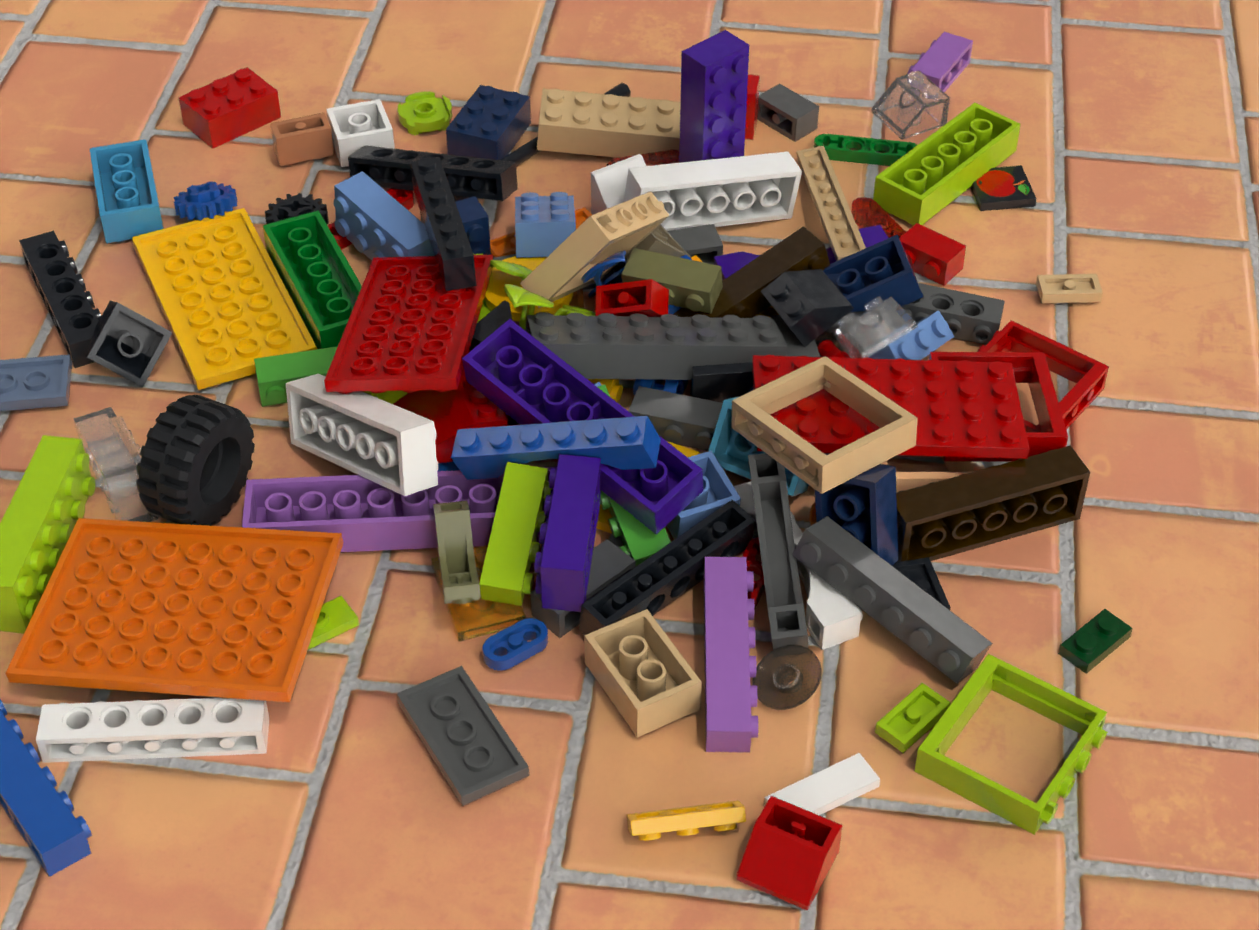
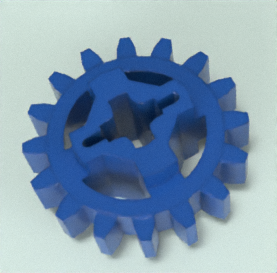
M207 182L206 184L188 187L187 192H180L179 196L174 197L173 202L176 215H179L180 218L187 217L188 220L194 218L195 220H202L207 217L213 219L214 215L223 216L225 211H233V207L237 206L238 200L235 188H232L231 185L224 186V183L217 185L216 182Z

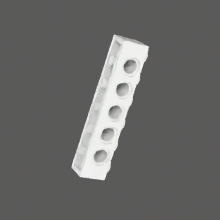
M173 698L169 700L42 705L36 743L43 763L267 754L270 718L266 701L236 698Z

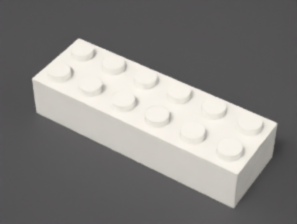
M789 152L633 167L628 170L623 202L651 191L658 201L663 202L664 209L669 214L661 223L667 231L710 224L720 227L790 219L794 210L802 170Z
M321 374L286 382L291 444L403 496L438 485L434 421L362 391H355L349 394L326 392L325 376Z

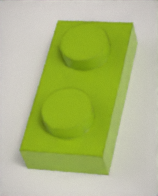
M921 683L876 723L875 733L904 753L940 720L951 705V702L924 683Z

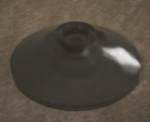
M786 645L776 648L768 653L756 667V678H753L752 684L757 685V698L762 704L775 710H787L803 704L815 693L820 684L822 676L821 664L813 651L804 646Z

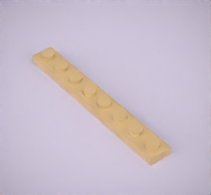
M824 146L796 151L798 163L836 261L865 249V244Z

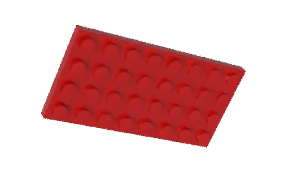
M493 254L474 255L477 286L450 291L445 290L435 256L373 258L325 377L326 392L349 394L355 391H370L372 393L404 391L406 393H413L419 390H436L438 392L457 390L464 369L462 358L469 352L493 270L490 265V260H493Z
M753 355V390L822 357ZM827 357L918 418L916 446L899 455L1028 459L1030 448L1012 363L1000 361L972 362L967 360L938 361L934 359L905 360L901 358ZM825 389L770 414L822 453H832L880 429L879 426Z

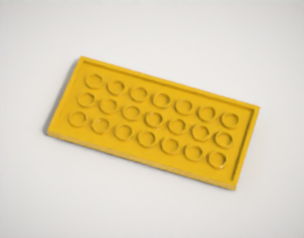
M245 208L226 212L223 216L214 215L213 219L207 217L202 220H195L132 237L136 253L198 390L256 374L254 361L256 358L317 349Z

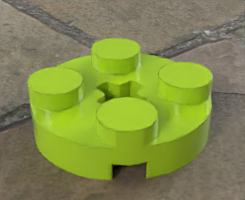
M434 92L413 93L405 97V103L402 105L399 103L398 119L411 135H420L423 132L436 130L444 131L450 125V120L452 119V104L445 96H443V100L435 97Z

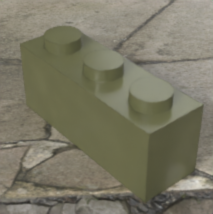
M637 248L633 249L621 274L622 283L653 279L669 289L668 305L710 314L723 287L721 266Z

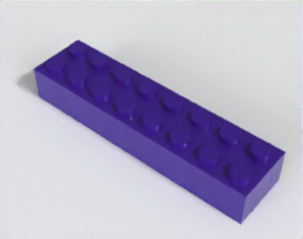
M511 319L507 320L462 358L466 381L520 425L635 417ZM659 436L661 441L656 468L622 470L601 464V490L655 534L660 532L703 492V469L661 436Z

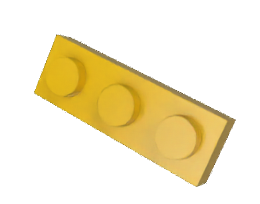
M739 800L626 814L630 834L638 836V840L643 841L661 838V832L676 831L678 836H687L699 833V828L714 826L715 831H727L736 829V823L746 822L745 806Z

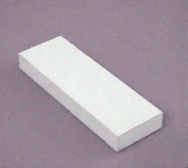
M857 753L766 796L764 806L770 796H774L807 811L821 815L878 788L880 778L863 756Z

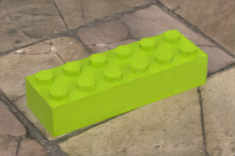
M973 103L875 177L872 204L909 224L915 225L918 223L923 225L969 189L978 178L991 168L997 167L1016 152L1021 124L984 106Z
M43 435L0 523V631L24 634L78 518H83L88 497L94 494L95 478L91 477L89 455L85 453L82 439Z

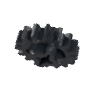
M302 193L294 196L287 194V199L276 198L277 204L270 203L268 205L269 210L265 211L266 224L318 210L326 224H329L327 205L322 204L321 198L313 200L312 194H309L307 197H302Z

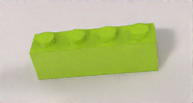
M507 462L479 582L480 598L482 600L522 606L524 594H531L534 574L529 573L531 563H535L536 553L540 552V543L536 542L538 532H540L541 524L546 523L547 516H544L542 511L546 495H551L552 488H549L548 468Z

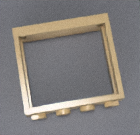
M650 191L591 215L520 284L524 289L553 302L595 283L594 278L583 283L581 278L594 265L617 252L625 250L626 255H628L669 216L668 212L664 209L663 202L658 201ZM618 263L603 271L600 280Z
M826 356L732 400V429L821 494L916 446L918 418ZM825 389L879 426L880 429L825 455L770 414Z

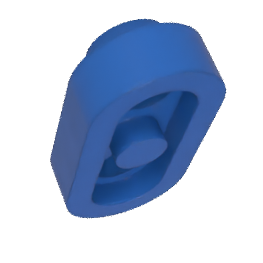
M527 618L489 637L483 644L485 664L493 670H507L541 652L548 644L547 626L538 619Z

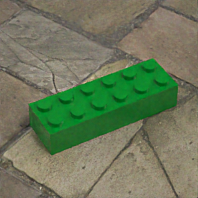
M319 210L262 225L266 250L317 349L338 346L362 285Z

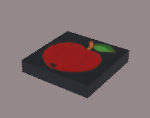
M1022 165L991 168L973 182L971 186L980 211L1036 206L1037 198Z

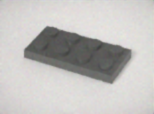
M462 666L397 693L399 706L462 806L529 776V766Z

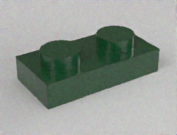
M1104 609L1060 645L1058 654L1087 674L1131 637L1133 628Z

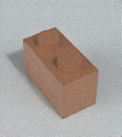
M325 112L270 123L274 151L280 166L293 165L302 161L322 159L334 155L331 126Z

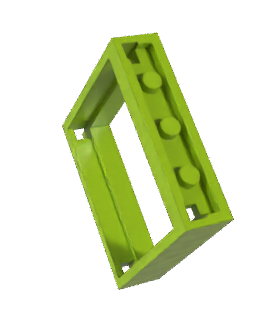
M988 654L918 748L914 772L1035 835L1043 822L1049 824L1052 821L1058 808L1056 803L1060 797L1066 799L1075 783V778L1073 777L1076 772L1082 774L1087 768L1092 753H1090L1092 748L1099 749L1108 733L1103 730L1107 712ZM991 690L1082 735L1037 803L944 756Z

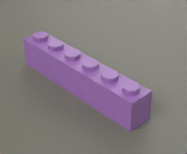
M705 557L706 752H750L751 738H758V716L751 715V707H757V685H750V677L756 678V656H749V648H755V627H749L748 620H754V599H748V592H753L754 574L753 571H747L746 557Z

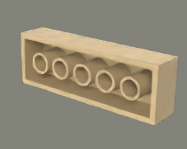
M543 88L537 150L625 159L640 154L646 161L679 163L680 102Z

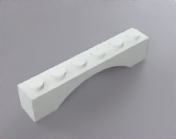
M751 481L734 486L741 498L740 507L756 520ZM790 511L796 548L804 532L796 524L795 517ZM757 522L755 523L752 538L758 537ZM797 559L798 573L804 583L808 597L806 609L807 630L820 649L824 650L859 637L860 621L863 619L861 608Z

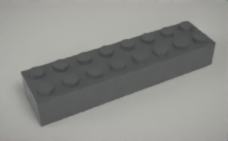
M540 312L536 315H527L525 331L586 379L691 380L693 366L752 362L753 355L786 356L788 347L775 320L763 315H758L754 318H740L735 315H726L723 318H710L706 315L678 317L673 314H665L661 317H647L643 314L616 316L610 313H603L599 316H585L581 313L559 316Z

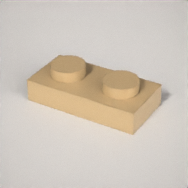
M1097 274L1037 275L1036 286L1041 303L1101 302L1103 292Z

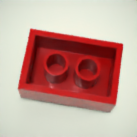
M248 67L239 69L233 74L214 80L208 85L191 90L189 93L178 97L183 125L212 149L281 118L278 90Z

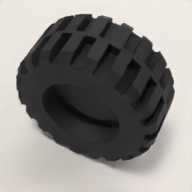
M188 395L169 404L166 407L167 411L160 413L156 418L155 426L150 428L146 436L148 437L145 446L142 445L141 461L137 464L139 479L136 480V484L140 492V500L151 514L177 524L211 526L221 521V516H226L230 512L232 504L236 503L240 497L239 493L242 487L246 485V480H248L246 477L253 463L251 456L254 453L255 446L252 442L254 433L250 427L249 420L241 410L200 395Z

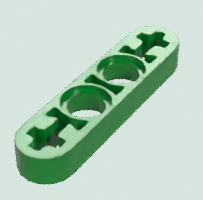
M821 134L814 139V147L824 146L829 160L882 166L892 165L917 146L916 143L835 134Z

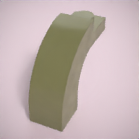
M468 501L433 504L445 604H465L473 600H480V584L476 570Z

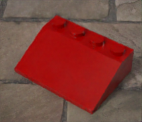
M464 369L457 390L447 392L419 390L407 393L393 403V405L434 421L436 429V459L438 463L453 461L451 455L458 429L508 426V419L503 410L466 381Z

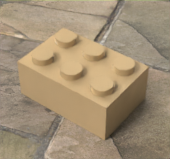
M648 609L584 635L586 666L637 738L701 710V680Z

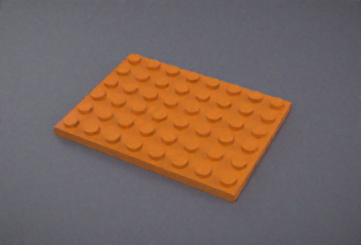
M78 518L7 668L6 676L10 683L290 702L344 543L342 534Z

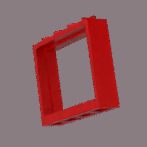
M1012 320L1001 331L997 330L992 339L986 345H981L977 351L1044 352L1049 371L1076 383L1059 402L1066 430L1104 390L1109 366ZM1024 419L1026 432H1041L1039 424L1035 425Z
M930 352L929 360L1000 361L1012 363L1016 383L1029 384L1041 432H1026L1030 448L1028 457L1066 447L1068 434L1044 352ZM944 457V461L1012 462L1018 460L1013 458Z

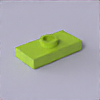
M342 596L322 605L308 650L359 625L358 616Z

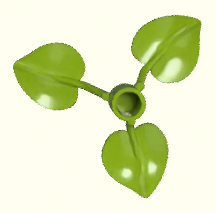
M490 260L492 268L495 267L502 272L518 276L522 280L532 272V270L519 264L501 260ZM504 285V290L514 308L522 306L519 326L526 330L527 315H534L535 305L549 308L554 306L553 302L541 295L532 293L519 286ZM563 305L554 314L567 316L570 313H581L585 316H595V313L590 310L571 305Z

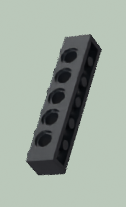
M365 145L348 157L350 177L363 171L380 187L414 191L410 162L424 157H440L453 196H476L479 199L504 201L518 189L516 162Z
M54 231L19 240L27 269L68 355L70 354L74 368L94 363L86 355L101 314L98 308L93 309L95 305L91 293L86 291L83 277L81 274H78L73 257H69L65 241H59Z
M733 500L729 501L581 605L579 631L586 635L648 609L652 616L704 579L705 557H735L744 551L752 540L756 520Z

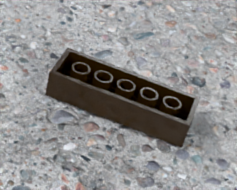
M1070 445L1030 456L1028 459H1018L968 474H961L939 482H932L906 491H899L896 493L897 562L929 557L930 561H934L1078 520L1081 517L1090 471Z

